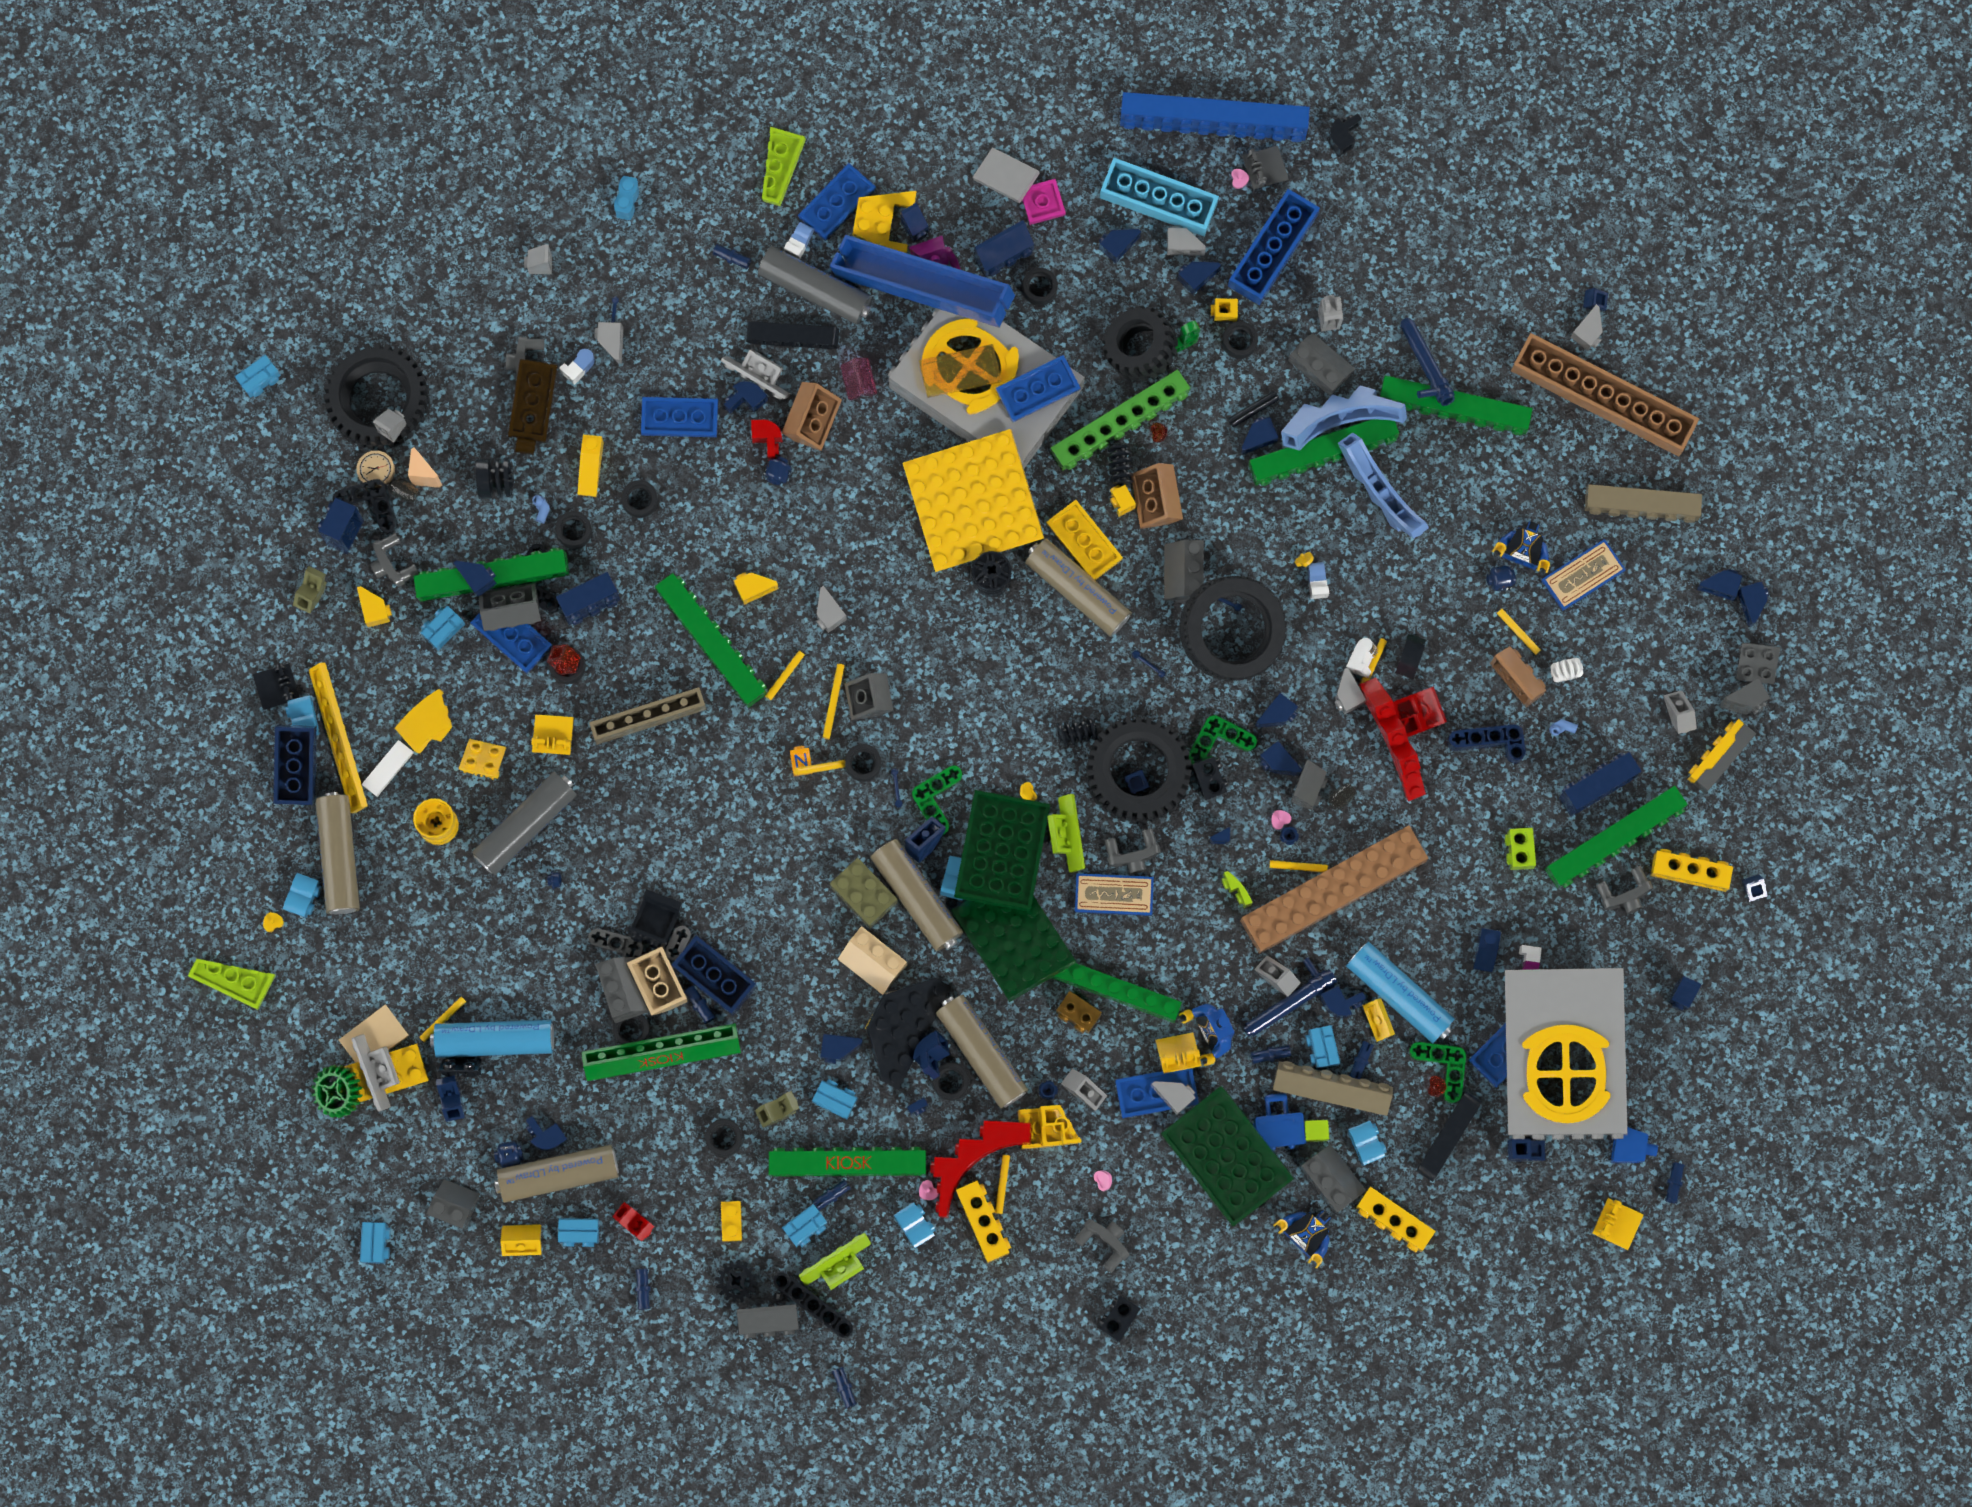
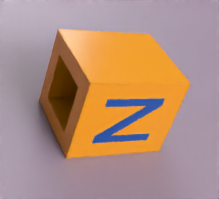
M797 746L793 748L794 750H790L793 774L795 768L811 765L809 748H805V746Z

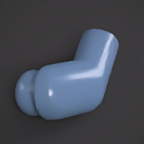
M535 495L532 502L539 511L536 521L544 524L550 506L543 496Z
M1560 719L1553 723L1549 730L1554 736L1559 735L1565 730L1575 734L1578 725Z

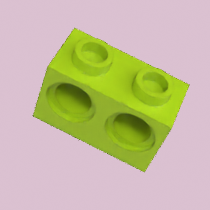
M1533 828L1509 829L1505 835V846L1509 847L1506 861L1507 865H1510V870L1534 869L1536 858ZM1520 835L1524 842L1522 844L1516 843L1514 836ZM1517 854H1522L1525 857L1524 863L1516 860Z

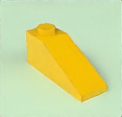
M583 434L578 495L597 497L604 445L602 436Z

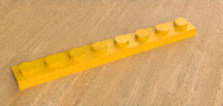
M318 663L309 669V674L344 793L349 796L351 813H357L368 806L326 663Z

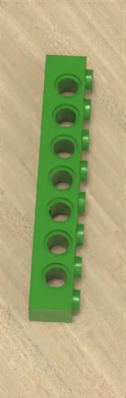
M1177 369L1052 446L1050 453L1062 471L1065 469L1070 470L1077 465L1079 460L1090 458L1097 449H1105L1110 441L1121 439L1125 432L1130 429L1131 431L1137 429L1144 420H1152L1157 416V412L1161 410L1166 411L1173 406L1172 403L1178 400L1180 402L1187 398L1190 387ZM1170 389L1174 394L1167 396L1164 390ZM1155 399L1158 404L1150 405L1148 400ZM1140 409L1142 414L1134 415L1132 410ZM1123 418L1126 424L1119 425L1116 420ZM1103 428H1107L1110 430V433L1108 435H1104L1100 432V430ZM1086 438H1092L1095 442L1091 445H1088L1085 443L1084 440ZM1070 448H1077L1079 452L1071 454L1068 450Z

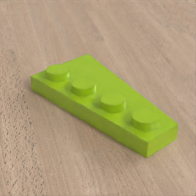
M770 127L766 175L764 176L762 193L763 202L781 206L806 141L805 136Z
M196 959L188 974V977L257 1010L261 1006L276 976L275 974Z

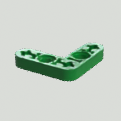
M1195 320L1181 327L1180 335L1177 338L1178 346L1175 347L1177 353L1198 341L1200 328Z
M1213 715L1206 720L1189 752V760L1191 759V762H1194L1191 755H1196L1199 750L1198 748L1206 751V753L1202 751L1199 758L1207 757L1217 737L1246 752L1254 750L1257 739L1253 734L1219 716ZM1217 721L1219 728L1215 727L1212 734L1204 732L1205 729L1207 731L1210 730L1211 724L1209 722ZM1228 729H1234L1237 735L1235 738L1230 739L1226 736L1225 732ZM1240 733L1243 734L1241 737L1242 739H1252L1251 743L1253 745H1249L1248 747L1244 746L1245 742L1242 740H1240L1239 743H1237L1236 741L1238 740ZM1201 737H1209L1211 743L1208 746L1201 745Z
M950 766L917 785L912 791L913 800L926 821L931 817L925 813L926 807L934 806L936 808V813L932 817L941 816L938 818V821L941 824H945L946 827L943 835L948 833L949 823L934 797L961 781L962 771L957 766ZM950 771L958 772L957 779L953 777L948 779L949 784L946 785L942 775H945V778L950 776ZM940 780L943 786L941 789L936 790L932 787V782ZM928 784L929 789L933 794L930 795L928 791L924 794L923 799H921V797L917 798V791L920 790L921 792L927 790V787L925 785Z
M1423 1042L1414 1043L1409 1049L1412 1059L1447 1064L1443 1093L1444 1099L1450 1104L1457 1103L1462 1097L1466 1062L1465 1051L1455 1046ZM1420 1046V1050L1427 1051V1047H1430L1428 1052L1429 1058H1426V1053L1416 1056V1052H1413V1049ZM1435 1048L1442 1050V1058L1435 1059L1432 1051ZM1446 1049L1450 1050L1448 1054H1455L1458 1051L1462 1058L1455 1061L1454 1057H1448V1061L1445 1060L1447 1055ZM1452 1070H1457L1460 1073L1459 1080L1454 1081L1449 1077ZM1448 1083L1453 1085L1459 1084V1087H1455L1454 1092L1458 1094V1097H1455L1454 1100L1447 1094L1452 1090V1086H1448Z

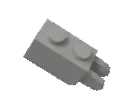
M1328 295L1321 299L1318 308L1321 332L1340 329L1343 321L1340 297Z

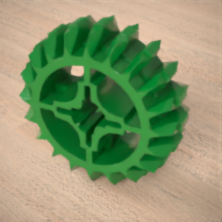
M331 1065L317 1073L318 1077L313 1079L316 1085L311 1087L315 1090V1093H312L311 1096L316 1097L313 1103L319 1104L318 1110H323V1114L329 1115L332 1118H341L344 1115H350L352 1111L357 1109L356 1105L361 1103L358 1098L363 1096L359 1093V1090L363 1087L358 1086L360 1079H355L356 1073H350L351 1068H344L343 1065ZM333 1076L338 1077L337 1081L329 1082ZM343 1100L345 1102L341 1107L336 1105L337 1102Z

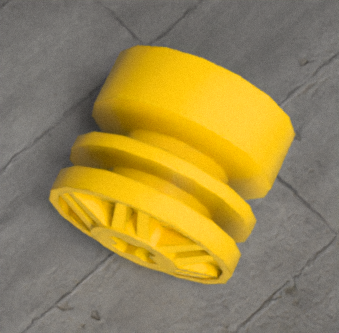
M433 798L425 800L417 806L414 812L413 822L415 828L426 842L433 845H443L449 843L456 836L459 821L457 815L445 801ZM439 821L442 823L441 825H437V827H435L434 825L435 823L437 824Z

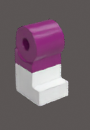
M1526 945L1520 946L1519 954L1524 955L1523 968L1521 970L1539 969L1541 948Z

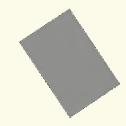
M992 147L972 178L974 181L1020 204L1040 173L1038 170Z

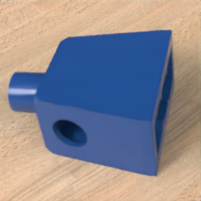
M1627 1127L1628 1135H1624V1139H1613L1610 1163L1645 1162L1646 1155L1657 1156L1658 1145L1648 1143V1134Z

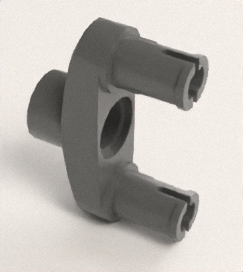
M520 336L516 354L506 353V370L516 371L517 378L520 359L525 360V352L527 350H544V339H527V337Z
M393 533L382 540L378 539L372 543L378 560L369 565L377 579L387 575L393 584L399 588L405 584L404 582L419 573L414 564L400 572L395 571L385 554L386 550L401 543L396 533Z
M1153 829L1142 831L1145 849L1123 855L1119 853L1116 838L1105 840L1109 866H1128L1130 874L1146 871L1145 861L1161 853Z
M1641 866L1631 870L1638 886L1621 895L1613 896L1606 881L1596 885L1605 910L1624 907L1627 915L1643 908L1639 899L1648 894L1653 889V886L1647 880Z
M1088 1219L1084 1223L1083 1229L1073 1239L1082 1247L1093 1234H1097L1107 1243L1114 1253L1105 1262L1103 1267L1110 1273L1130 1256L1126 1248L1119 1241L1125 1232L1113 1221L1104 1228L1097 1222Z

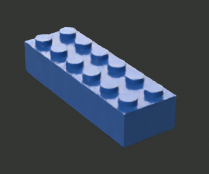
M1287 189L1230 277L1228 287L1260 306L1318 216L1320 207Z

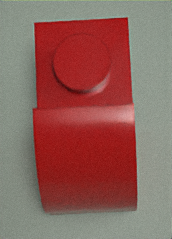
M751 420L752 443H767L768 461L776 459V455H779V443L775 442H783L779 427L769 420Z
M626 1202L612 1216L641 1242L651 1234L652 1229L655 1227Z

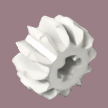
M1579 658L1562 660L1550 666L1554 682L1572 680L1583 675V665Z

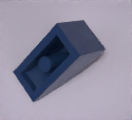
M914 203L901 211V225L911 240L914 242L917 239H924L928 235L929 226L918 204Z
M1139 229L1112 230L1109 234L1105 233L1099 240V250L1116 264L1140 238L1141 231Z
M1191 262L1189 265L1185 264L1178 271V281L1194 295L1220 271L1221 264L1218 262Z
M1260 417L1254 420L1243 443L1242 455L1277 443L1278 435L1270 417L1266 419Z
M463 561L453 562L478 597L497 584L494 580L496 575L490 567L486 569L483 564Z
M1723 570L1701 581L1696 590L1733 601L1737 596L1742 575H1739L1735 570Z
M1762 581L1741 587L1737 593L1748 627H1752L1756 623L1768 600L1767 597H1769L1768 589L1766 586H1763Z
M1279 693L1258 719L1255 726L1263 728L1282 726L1288 721L1292 723L1298 715L1296 712L1298 706Z
M1279 741L1274 743L1259 757L1261 760L1259 763L1265 771L1269 770L1271 773L1299 776L1302 772L1300 766Z
M931 816L905 839V850L908 855L920 863L934 850L946 827Z
M1484 928L1479 931L1473 969L1493 972L1501 931Z
M1683 976L1676 982L1668 1002L1673 1004L1672 1007L1677 1010H1687L1698 993L1701 983Z
M823 1034L821 1059L827 1064H836V1061L841 1062L862 1045L863 1040L860 1038Z

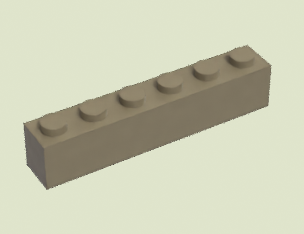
M1590 484L1586 488L1585 511H1589L1593 515L1608 513L1609 516H1620V514H1624L1630 518L1646 516L1647 519L1651 520L1658 519V517L1665 518L1666 521L1682 519L1687 523H1694L1701 517L1702 494Z
M698 687L589 722L596 745L704 711L706 706Z
M1289 1061L1278 1062L1273 1083V1090L1385 1116L1388 1115L1393 1096V1087H1390L1388 1084H1377L1367 1079H1355L1346 1074L1337 1075L1328 1070H1315L1310 1066H1298Z

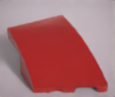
M1434 686L1393 701L1396 715L1405 726L1407 737L1447 722Z

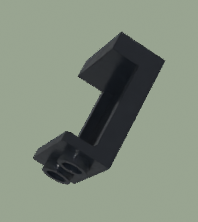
M646 889L635 920L628 930V936L636 942L643 941L648 943L654 949L663 947L665 950L681 913L682 902Z

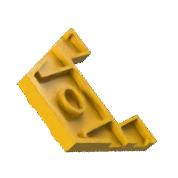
M917 191L859 197L852 235L861 240L907 253L908 244L889 241L894 206L908 208L913 205Z

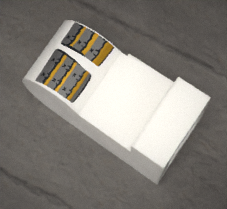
M1369 638L1359 640L1346 666L1352 674L1369 678L1371 670L1368 668L1371 659L1376 656L1378 651Z

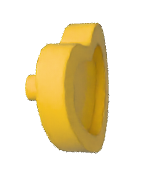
M1311 552L1301 553L1295 560V564L1297 567H1306L1312 563L1314 557Z
M1030 782L1023 783L1020 787V796L1023 799L1035 801L1037 795L1033 790V785Z
M267 913L263 920V927L267 932H272L275 928H281L284 925L283 918L276 913Z

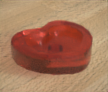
M1154 423L1151 426L1154 442L1160 443L1165 439L1168 429L1164 424Z
M1432 1076L1429 1081L1428 1094L1433 1097L1443 1094L1447 1088L1445 1081L1441 1077Z

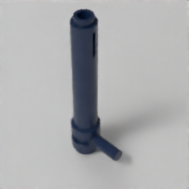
M1411 318L1403 319L1400 328L1431 384V389L1417 391V397L1435 396L1437 402L1441 403L1442 406L1451 404L1455 400V393L1450 388L1448 380L1442 375L1414 320Z
M1309 958L1304 959L1302 962L1313 977L1308 980V983L1291 993L1288 997L1286 996L1246 1022L1243 1030L1247 1036H1255L1313 997L1320 996L1327 988L1331 989L1334 987L1337 979L1331 970H1323L1319 973Z

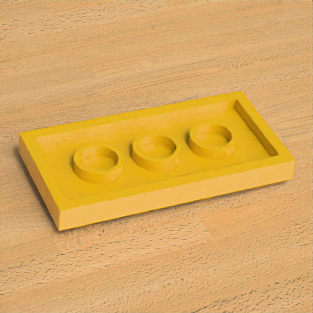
M1074 500L1046 522L1047 526L1079 566L1095 580L1123 560L1120 553L1077 500Z
M418 1043L389 1052L400 1083L386 1088V1094L429 1081ZM359 1062L344 1066V1068H351L350 1073H356L355 1079H360L358 1086L363 1088L359 1090V1093L363 1096L358 1098V1100L362 1102L372 1099L371 1091L366 1084V1078Z

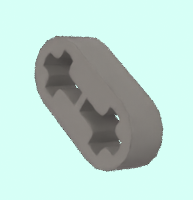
M679 926L674 930L666 947V956L672 962L678 956L671 957L670 949L674 950L676 945H678L677 951L680 955L690 942L691 932L686 926ZM685 930L687 938H682L681 942L679 943V935H677V933H682V931Z

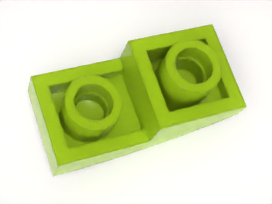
M1224 872V878L1221 880L1225 890L1228 889L1230 893L1237 891L1238 893L1235 895L1239 905L1242 904L1244 908L1251 906L1252 900L1244 886L1230 872Z

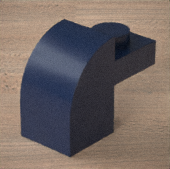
M747 381L739 382L733 386L736 394H731L725 399L724 407L731 414L742 403H745L755 413L768 401V397L758 385Z
M1339 986L1319 996L1327 1012L1337 1018L1350 1017L1352 1015L1350 1008L1352 1007L1355 1010L1363 1006L1362 1002L1366 1000L1363 992L1345 1000Z
M934 1031L918 1043L913 1058L920 1065L924 1074H928L933 1079L940 1076L938 1061L950 1055L948 1042L939 1032Z
M450 1076L436 1079L445 1121L465 1118L461 1091L456 1077Z
M533 1116L526 1120L529 1124L526 1126L531 1136L536 1135L530 1141L538 1149L553 1151L568 1142V1139L557 1123L543 1132Z
M1531 1139L1508 1140V1161H1545V1141H1531Z

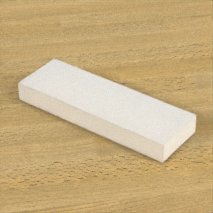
M398 740L362 783V786L378 797L414 752Z

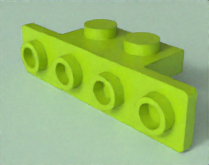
M1068 794L1058 798L1060 814H1052L1047 817L1053 854H1066L1069 872H1076L1085 869L1075 796L1074 794Z
M865 1233L854 1237L852 1241L844 1246H840L829 1256L821 1258L815 1265L804 1269L799 1274L801 1281L807 1286L822 1276L831 1290L864 1269L855 1254L871 1245L870 1240Z

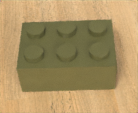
M859 858L854 860L830 883V888L869 929L898 903V899Z

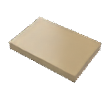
M385 1004L341 1037L339 1041L356 1063L360 1061L353 1049L352 1038L364 1034L372 1052L386 1046L388 1051H390L409 1035Z

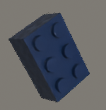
M335 498L333 502L329 503L326 510L328 513L325 519H321L318 525V532L327 546L348 554L364 520L357 507Z
M608 572L556 596L557 602L569 625H577L583 622V618L589 615L590 617L596 616L601 612L600 610L606 607L612 608L620 601L619 594Z

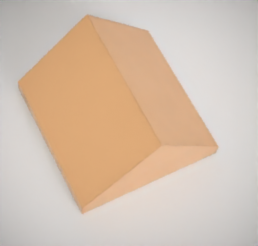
M415 447L412 448L408 477L412 485L441 487L442 483L438 475Z

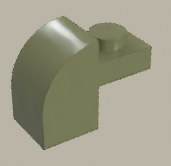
M308 566L305 570L303 584L295 592L293 606L310 614L325 590L327 584L325 582L326 574Z
M792 1091L774 1101L763 1104L755 1112L764 1128L792 1116L800 1108L797 1099Z

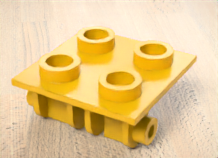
M535 715L532 752L570 755L574 717Z
M469 739L459 770L463 771V773H475V776L480 774V777L485 775V777H489L492 780L494 778L498 779L499 768L506 747Z
M1193 1032L1155 1040L1163 1074L1202 1066L1200 1052L1197 1049Z
M1608 1198L1592 1234L1628 1250L1643 1218V1214L1622 1205L1620 1201Z

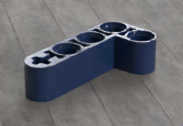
M1514 724L1456 730L1447 739V746L1453 751L1505 746L1506 758L1514 764L1519 763L1526 753L1523 730L1520 726ZM1509 731H1515L1518 738H1511ZM1490 733H1496L1499 736V740L1493 741L1490 738ZM1471 735H1477L1480 738V742L1474 743L1471 740ZM1454 737H1456L1457 740H1461L1459 744H1456V742L1453 741ZM1511 750H1518L1520 757H1514L1511 754Z

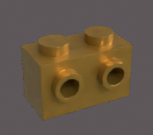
M1071 991L1068 992L1056 1010V1013L1059 1014L1057 1016L1065 1023L1070 1021L1075 1025L1074 1029L1082 1034L1084 1032L1089 1034L1102 1014L1101 1011Z

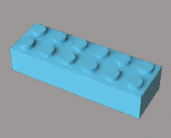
M1116 158L1112 160L1100 191V198L1174 226H1182L1190 232L1204 237L1219 196Z

